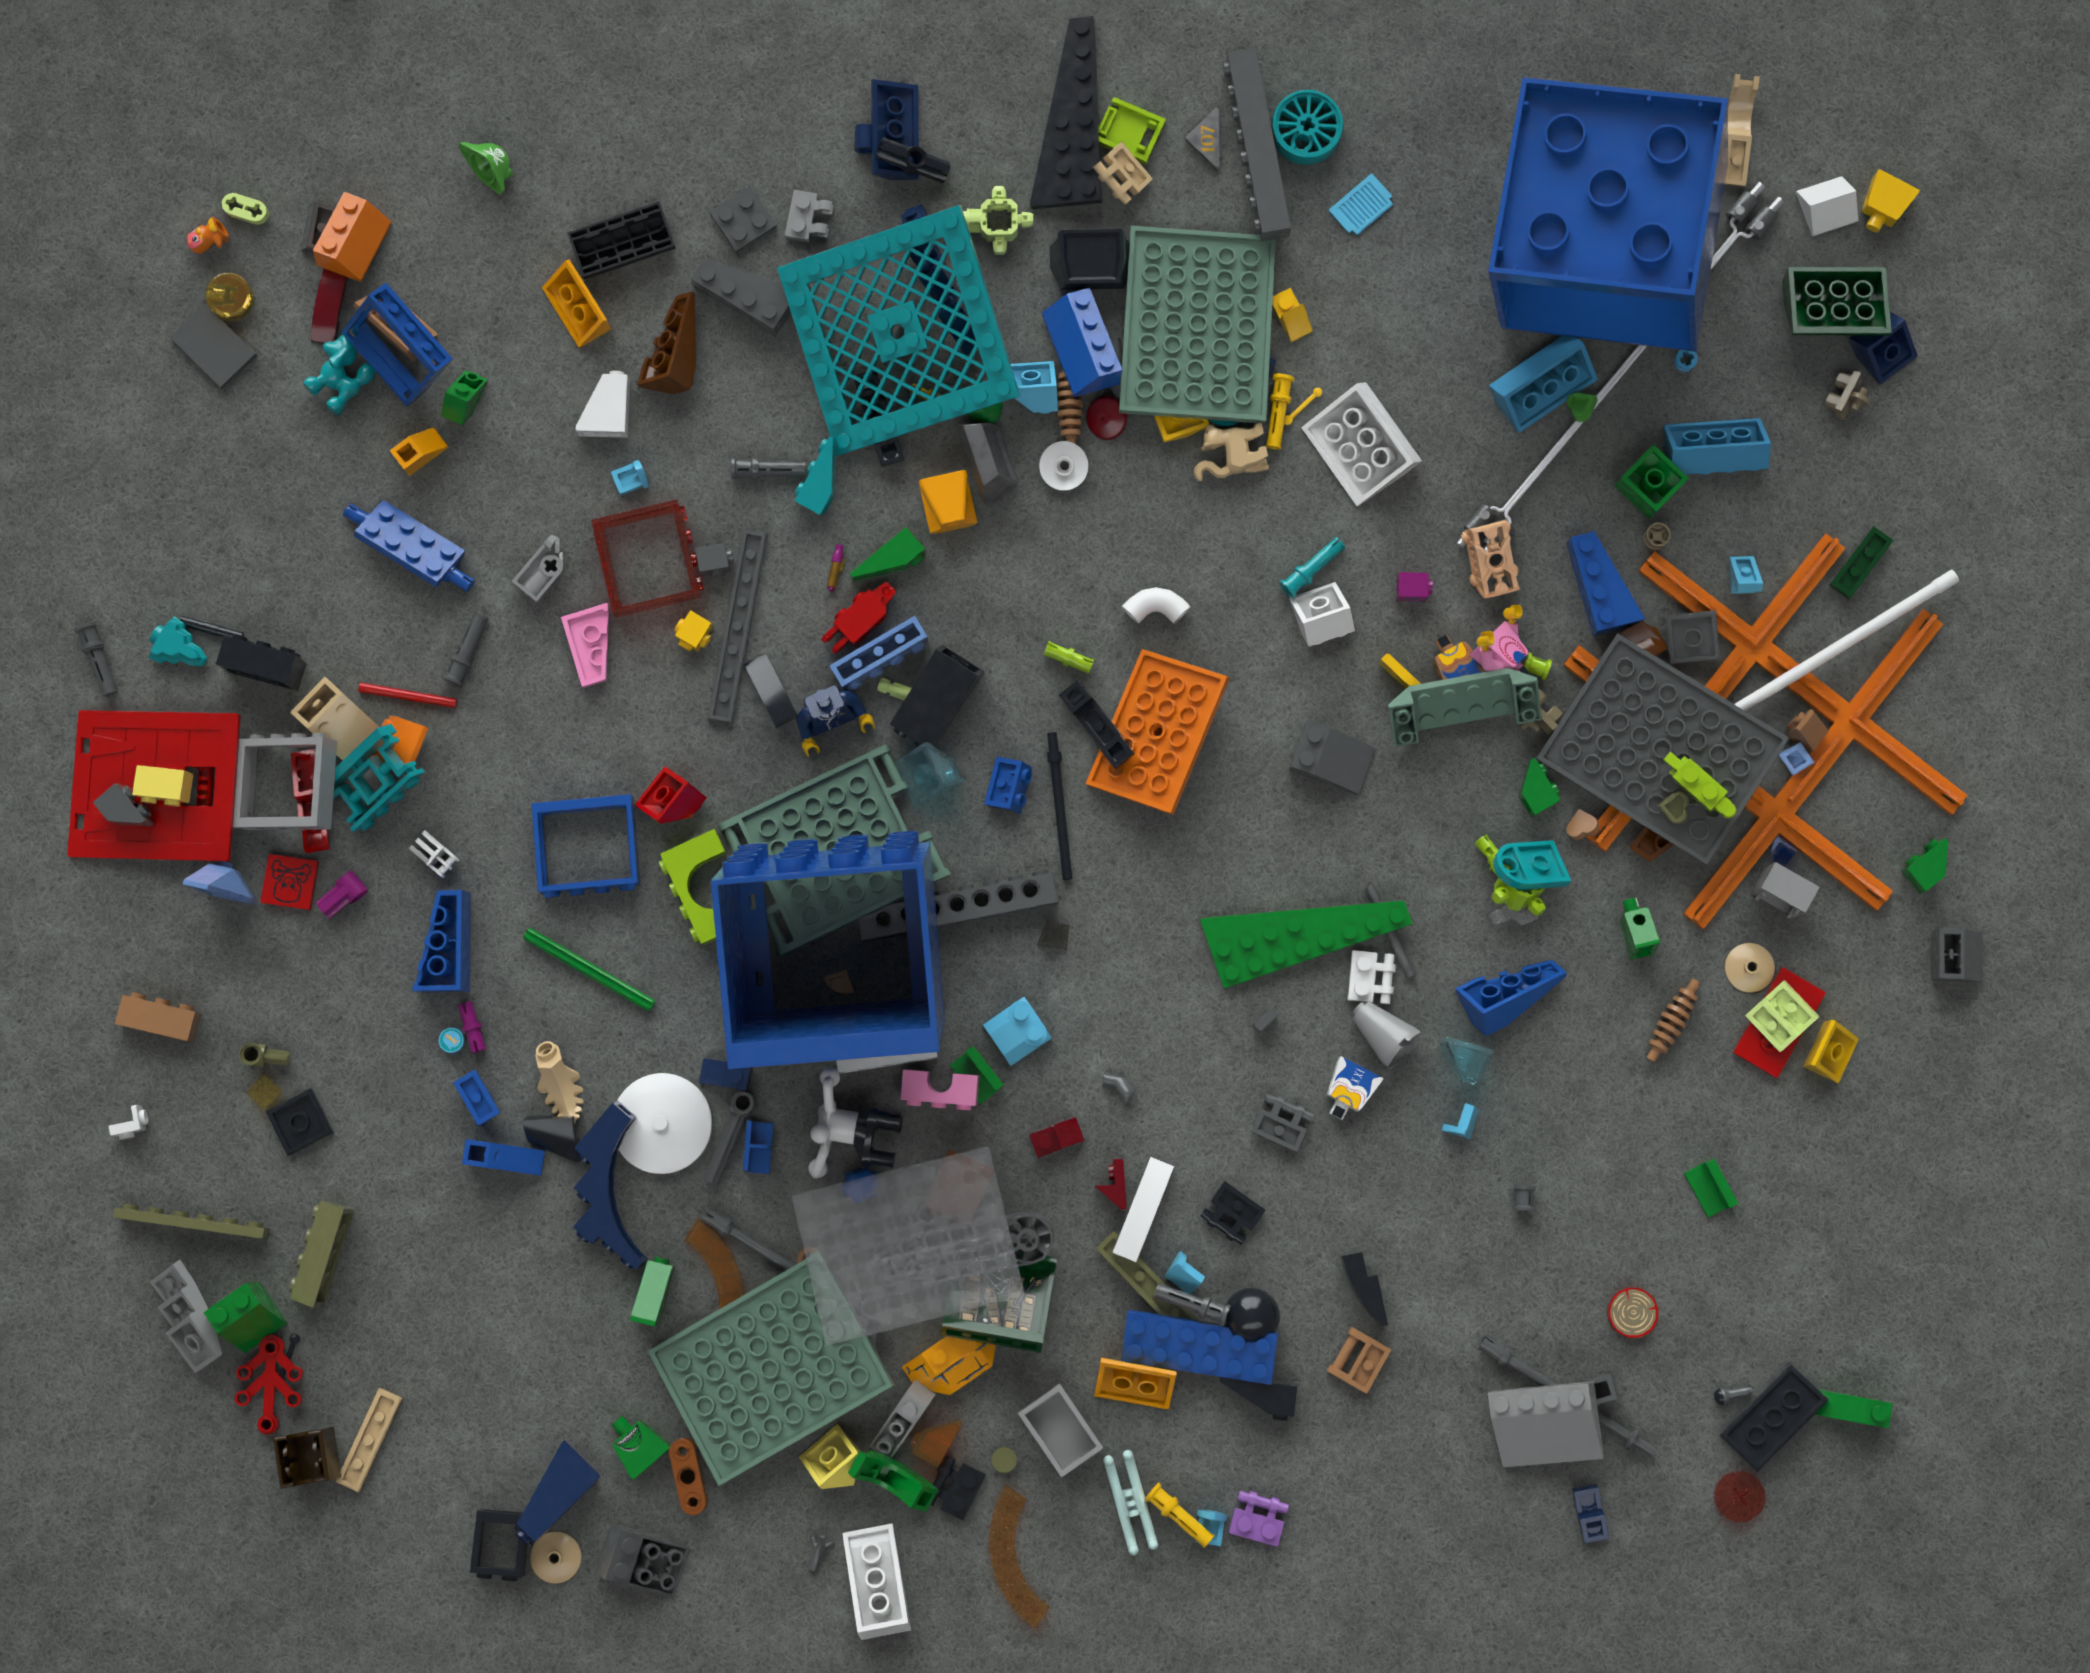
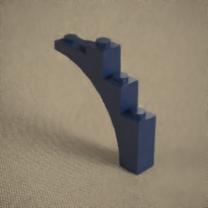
M920 204L917 207L907 209L901 215L902 224L928 216L924 206ZM929 243L914 249L924 253ZM934 244L929 257L940 261L942 254L939 247ZM912 252L910 257L918 267L922 257ZM927 260L921 272L932 277L937 265ZM942 268L937 281L947 285L951 273ZM919 276L920 281L926 288L929 281ZM954 282L952 289L960 292L959 288ZM934 284L930 295L939 301L945 289ZM949 292L944 304L954 309L960 297ZM963 302L959 312L968 316L965 304ZM941 308L938 316L947 325L952 313ZM957 316L951 328L962 333L967 321ZM971 326L966 336L976 340ZM950 332V334L952 335V337H953V338L955 339V341L957 342L958 339H959V336H957V335H955V334H953V333ZM964 340L960 348L965 355H968L972 352L975 345Z
M616 1101L608 1107L574 1148L578 1152L577 1156L584 1163L592 1164L591 1168L574 1187L578 1192L577 1196L587 1204L590 1202L592 1205L573 1228L578 1231L576 1233L577 1236L585 1243L590 1242L593 1244L601 1238L603 1240L601 1242L602 1245L609 1251L618 1253L624 1265L630 1269H638L642 1267L648 1258L635 1246L626 1232L617 1210L614 1195V1169L618 1151L626 1132L637 1117L623 1104Z

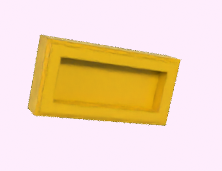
M1386 653L1380 660L1379 664L1405 689L1412 685L1421 684L1389 653Z

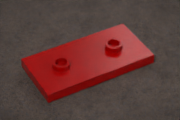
M1781 967L1764 998L1785 980L1816 1011L1826 992ZM1750 1021L1732 1053L1776 1079L1803 1032L1784 1050L1779 1052Z

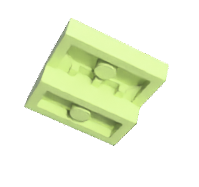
M1785 980L1745 1015L1779 1052L1784 1050L1820 1017Z

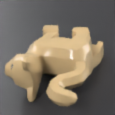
M1255 423L1251 429L1233 427L1222 430L1214 425L1206 426L1203 436L1204 443L1201 450H1214L1224 446L1226 466L1219 468L1211 461L1204 460L1199 462L1194 469L1196 480H1203V472L1205 470H1208L1217 478H1225L1229 475L1243 472L1257 473L1269 470L1266 457H1268L1266 446L1259 447L1258 451L1250 452L1248 446L1250 440L1264 434L1262 423Z

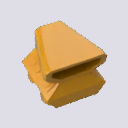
M966 470L919 480L920 492L931 534L970 527L978 523Z

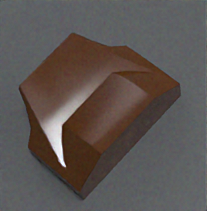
M1644 621L1620 633L1621 636L1654 656L1668 648L1657 628L1649 626Z

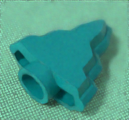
M175 616L165 627L158 625L150 636L149 641L153 646L149 659L160 664L167 661L174 665L184 662L189 666L204 667L208 661L202 648L193 643L192 634L185 630V623Z

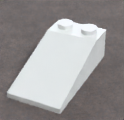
M893 1524L842 1533L857 1632L860 1639L864 1640L911 1631Z

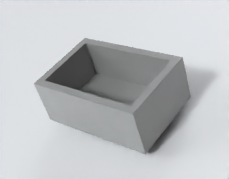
M1060 1383L1018 1412L1061 1477L1103 1449L1102 1444Z

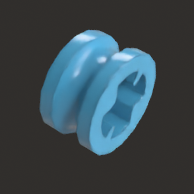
M1680 350L1675 356L1674 365L1679 371L1689 372L1697 364L1698 356L1694 351ZM1683 355H1687L1686 358L1690 356L1692 359L1688 366L1685 365V362L1682 364L1680 361Z

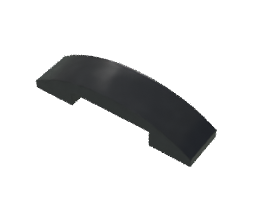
M873 370L868 382L878 387L880 384L878 373ZM866 371L855 375L863 379ZM854 380L856 389L858 390L861 383ZM865 386L860 397L871 402L876 391ZM880 394L875 405L884 410L887 408L885 396ZM861 403L863 412L865 414L868 406ZM873 409L869 419L881 416L883 414ZM898 436L874 444L881 467L905 460Z
M1078 679L1059 694L1069 710L1078 718L1101 748V752L1114 769L1120 767L1135 754L1108 715Z

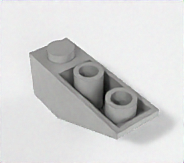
M914 1380L869 1447L892 1458L936 1394L917 1380Z

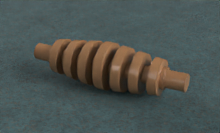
M1062 371V373L1058 374V380L1063 382L1057 384V390L1060 391L1057 393V400H1059L1058 410H1060L1057 412L1058 419H1061L1059 427L1065 430H1061L1060 434L1066 441L1076 444V439L1081 435V430L1077 428H1080L1082 421L1079 420L1082 417V411L1079 410L1083 408V402L1079 400L1082 398V395L1073 397L1064 371Z
M1691 979L1687 988H1680L1678 990L1681 997L1674 996L1672 998V1001L1677 1004L1676 1006L1670 1003L1666 1006V1009L1672 1014L1662 1011L1660 1017L1667 1022L1658 1020L1656 1026L1662 1031L1654 1029L1652 1035L1657 1040L1650 1039L1648 1043L1651 1046V1050L1646 1058L1651 1062L1655 1063L1660 1054L1668 1052L1669 1048L1665 1044L1671 1046L1674 1044L1675 1040L1670 1036L1678 1038L1681 1035V1032L1675 1027L1684 1030L1687 1026L1680 1018L1686 1021L1690 1019V1014L1685 1010L1692 1012L1694 1005L1690 1001L1697 1002L1698 997L1695 992L1701 984L1697 980Z

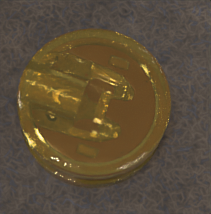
M222 273L217 275L210 281L206 289L208 306L223 320H241L251 312L254 306V292L247 281L238 274Z

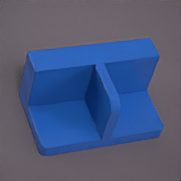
M473 1070L453 1082L478 1126H485L487 1121L501 1114L491 1096L492 1092L487 1089L477 1070Z
M747 1121L743 1162L744 1172L770 1174L773 1123Z

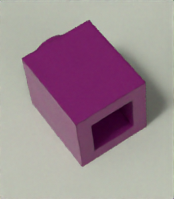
M1398 573L1396 601L1426 602L1428 596L1432 595L1433 580H1429V573Z

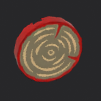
M1627 1287L1619 1290L1612 1297L1607 1306V1317L1611 1327L1619 1334L1628 1338H1639L1647 1335L1655 1327L1658 1320V1307L1655 1299L1647 1291L1640 1288Z

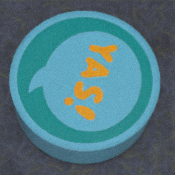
M447 1028L441 1032L439 1045L444 1051L456 1053L464 1047L465 1037L460 1030Z

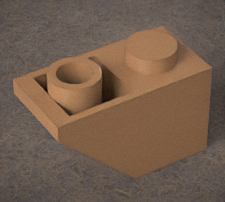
M1810 709L1806 713L1800 712L1797 716L1793 717L1786 726L1789 731L1785 736L1789 737L1795 744L1801 742L1807 752L1811 753L1829 731L1817 714Z

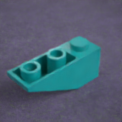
M829 436L828 440L824 439L818 448L820 454L816 462L813 460L806 471L808 477L804 483L800 482L794 493L797 496L794 500L795 502L821 516L825 515L836 495L837 444L836 439Z

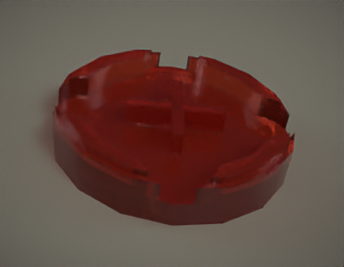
M1732 1471L1723 1475L1717 1482L1714 1489V1503L1718 1511L1725 1518L1735 1522H1748L1763 1510L1765 1490L1754 1475L1744 1471Z

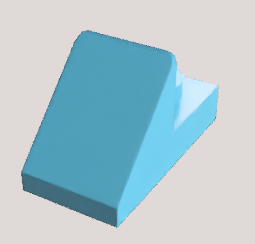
M1754 556L1729 557L1731 594L1762 592L1763 581Z

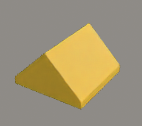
M1835 1020L1823 1022L1803 1067L1839 1084L1859 1038Z

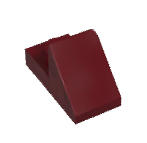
M1076 1117L1029 1134L1038 1158L1085 1141Z
M1113 1159V1165H1108L1109 1180H1114V1184L1097 1185L1094 1187L1118 1208L1124 1210L1127 1209L1123 1159Z

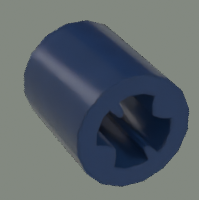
M858 124L855 126V152L872 154L871 124Z

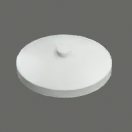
M658 1073L648 1075L629 1085L617 1100L637 1117L626 1132L619 1148L623 1157L635 1167L655 1174L677 1172L693 1164L706 1149L712 1133V1113L703 1093L690 1081L673 1074Z

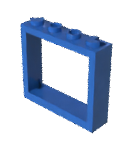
M384 283L367 296L341 331L406 407L420 398L453 360L387 283ZM374 310L429 371L420 384L366 323ZM353 329L351 332L355 335V337H352V335L349 333V330Z
M631 794L532 803L538 892L545 894V898L560 897V893L570 892V896L585 895V890H595V893L598 894L608 893L610 888L619 887L620 891L635 890L634 886L640 885L634 797ZM626 808L630 878L548 885L543 815Z

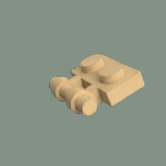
M1123 142L1116 145L1103 158L1109 167L1106 168L1101 161L1093 167L1099 174L1098 178L1101 182L1105 181L1113 191L1112 195L1116 199L1119 198L1124 205L1131 200V197L1126 193L1127 190L1135 196L1152 180V177ZM1113 173L1123 182L1121 185L1112 176Z

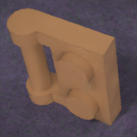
M1351 1327L1345 1344L1333 1365H1329L1327 1371L1367 1394L1391 1349ZM1360 1340L1365 1344L1349 1373L1346 1374L1341 1370L1357 1341Z

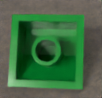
M1653 444L1617 481L1614 487L1650 519L1689 477Z

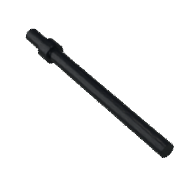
M1057 732L1047 733L1049 748L1047 762L1050 763L1062 879L1071 880L1072 870L1060 767L1062 753L1058 749Z

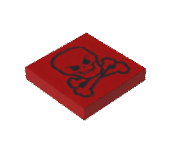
M269 854L260 903L311 911L319 861Z

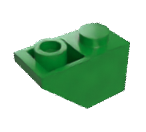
M465 370L445 392L441 417L464 425L472 416L488 379Z
M1535 758L1527 763L1519 798L1531 818L1560 801L1558 797L1560 796L1559 789L1554 783L1550 784L1546 777L1548 772L1544 764L1537 762Z
M1946 838L1939 841L1933 839L1923 847L1925 849L1923 854L1920 856L1914 854L1904 862L1906 867L1901 872L1919 894L1928 891L1945 877L1948 841Z

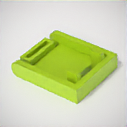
M1113 97L1111 104L1119 109L1111 106L1108 107L1099 126V135L1105 137L1104 139L1099 136L1100 146L1112 150L1120 142H1123L1137 161L1146 165L1166 123V119ZM1147 128L1155 131L1148 148L1140 145Z

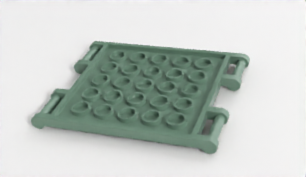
M883 745L722 822L718 827L721 833L725 834L733 851L737 850V846L741 845L734 831V828L740 825L748 844L767 843L768 855H777L779 852L784 851L783 847L788 846L787 842L803 839H818L819 851L831 850V848L835 847L834 843L838 842L839 837L852 835H868L869 847L883 846L889 833L908 831L892 797L906 792L909 787L906 781L902 780L890 756L891 750L889 746ZM881 758L894 786L886 787L874 760ZM927 831L918 835L919 843L930 842L932 865L936 871L933 874L934 884L948 879L951 873L948 868H945L932 842L933 836L931 832ZM902 870L766 881L776 901V904L766 908L767 924L779 948L777 950L781 958L788 956L818 939L904 899ZM781 912L794 941L788 944L775 918V915Z

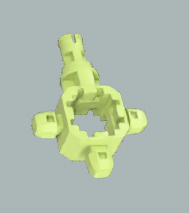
M995 186L992 190V199H987L980 209H967V211H963L969 232L981 233L985 240L992 242L993 251L996 255H1004L1006 253L1007 241H1013L1018 236V226H1022V228L1033 226V214L1029 212L1018 214L1017 204L1012 199H1006L1004 186ZM991 210H1007L1011 212L1012 228H1008V231H991V229H987V212H991Z

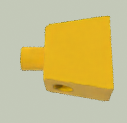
M1878 169L1871 179L1862 208V213L1870 216L1866 228L1878 233L1883 223L1892 227L1920 190Z

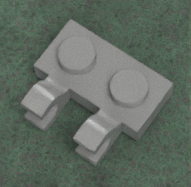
M794 190L785 238L808 243L811 236L827 239L829 233L828 225L823 223L813 224L815 213L832 216L834 208L832 201H818L819 196L817 193Z

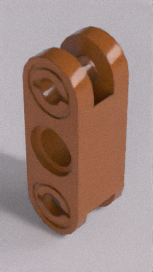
M680 1438L670 1446L669 1456L681 1508L686 1514L697 1515L708 1504L707 1491L695 1443L689 1438ZM680 1447L686 1448V1455L680 1454ZM690 1469L694 1472V1482L687 1483L683 1480L682 1474L684 1470ZM691 1497H695L698 1500L697 1505L691 1504Z

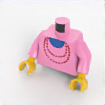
M1511 605L1510 608H1506L1503 615L1505 619H1508V622L1504 621L1493 632H1481V637L1477 639L1478 647L1469 655L1482 665L1484 670L1493 671L1510 668L1525 674L1530 673L1520 662L1528 654L1527 648L1519 638L1518 622L1515 620L1522 617L1523 610L1521 605Z

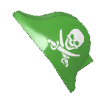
M461 142L458 148L473 172L483 183L501 195L505 190L504 181L513 176V172L509 168L510 163L507 153L501 147L492 143L470 144Z

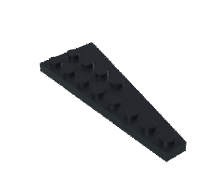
M1093 16L1069 19L1030 200L1031 209L1102 203V183L1098 178L1099 174L1093 168L1101 161L1095 19Z

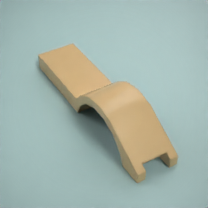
M1740 74L1734 75L1728 103V169L1725 185L1746 186L1752 142L1751 117L1760 76H1754L1753 81L1741 80Z

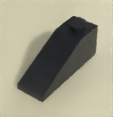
M1220 1377L1221 1383L1268 1414H1273L1272 1419L1288 1421V1416L1294 1417L1297 1394L1296 1385L1273 1382L1269 1385Z

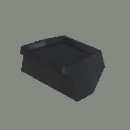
M1122 229L1061 230L1058 233L1057 240L1050 246V269L1060 290H1083L1090 288V290L1124 289L1127 282L1130 243L1126 239L1125 232Z

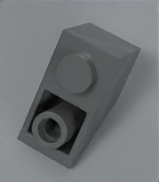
M115 783L93 802L109 822L119 825L149 827L155 824L149 817L151 815L149 809L136 801V796L132 795L133 790L128 785L123 786Z

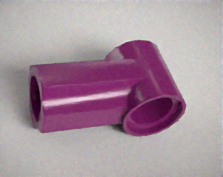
M353 870L339 878L335 883L336 886L315 902L328 919H332L350 903L357 902L369 891Z

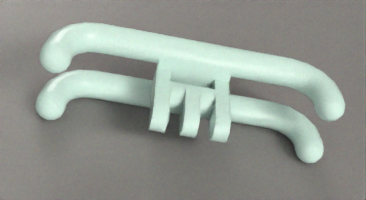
M1125 1450L1123 1458L1132 1488L1122 1490L1112 1456H1105L1103 1462L1128 1551L1131 1555H1137L1139 1550L1130 1517L1140 1515L1148 1547L1151 1550L1157 1549L1158 1541L1147 1502L1144 1500L1145 1495L1131 1450Z

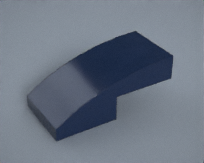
M1594 1484L1572 1489L1584 1544L1609 1539L1598 1485Z

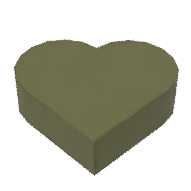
M1677 791L1658 804V807L1671 823L1676 825L1682 824L1687 818L1686 808L1689 804V798L1684 792Z

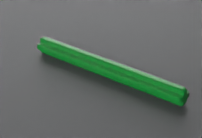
M528 928L524 933L523 939L644 1010L650 1011L655 1004L654 999L532 928Z

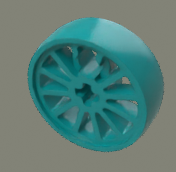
M1300 90L1289 94L1277 105L1272 116L1271 128L1275 147L1284 158L1300 165H1313L1326 160L1338 148L1343 134L1344 123L1339 107L1329 96L1315 90ZM1300 103L1307 104L1306 114L1303 113L1299 105ZM1310 103L1318 105L1313 114H1310ZM1290 107H1294L1299 116L1295 115L1287 109ZM1321 109H1325L1328 112L1316 118ZM1285 115L1294 122L1279 121V119ZM1330 118L1334 122V124H1320ZM1306 124L1310 125L1308 131L1304 130ZM1279 128H1291L1293 130L1281 135ZM1320 130L1334 131L1335 136L1331 138ZM1316 136L1327 142L1328 145L1322 148ZM1292 137L1291 145L1289 146L1284 140ZM1303 140L1308 146L1304 149H1298L1295 142ZM1312 144H1314L1316 152H1310Z

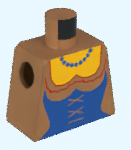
M1444 635L1435 641L1441 654L1434 657L1432 662L1439 680L1488 672L1469 655L1473 650L1467 642L1463 641L1454 646L1448 635Z

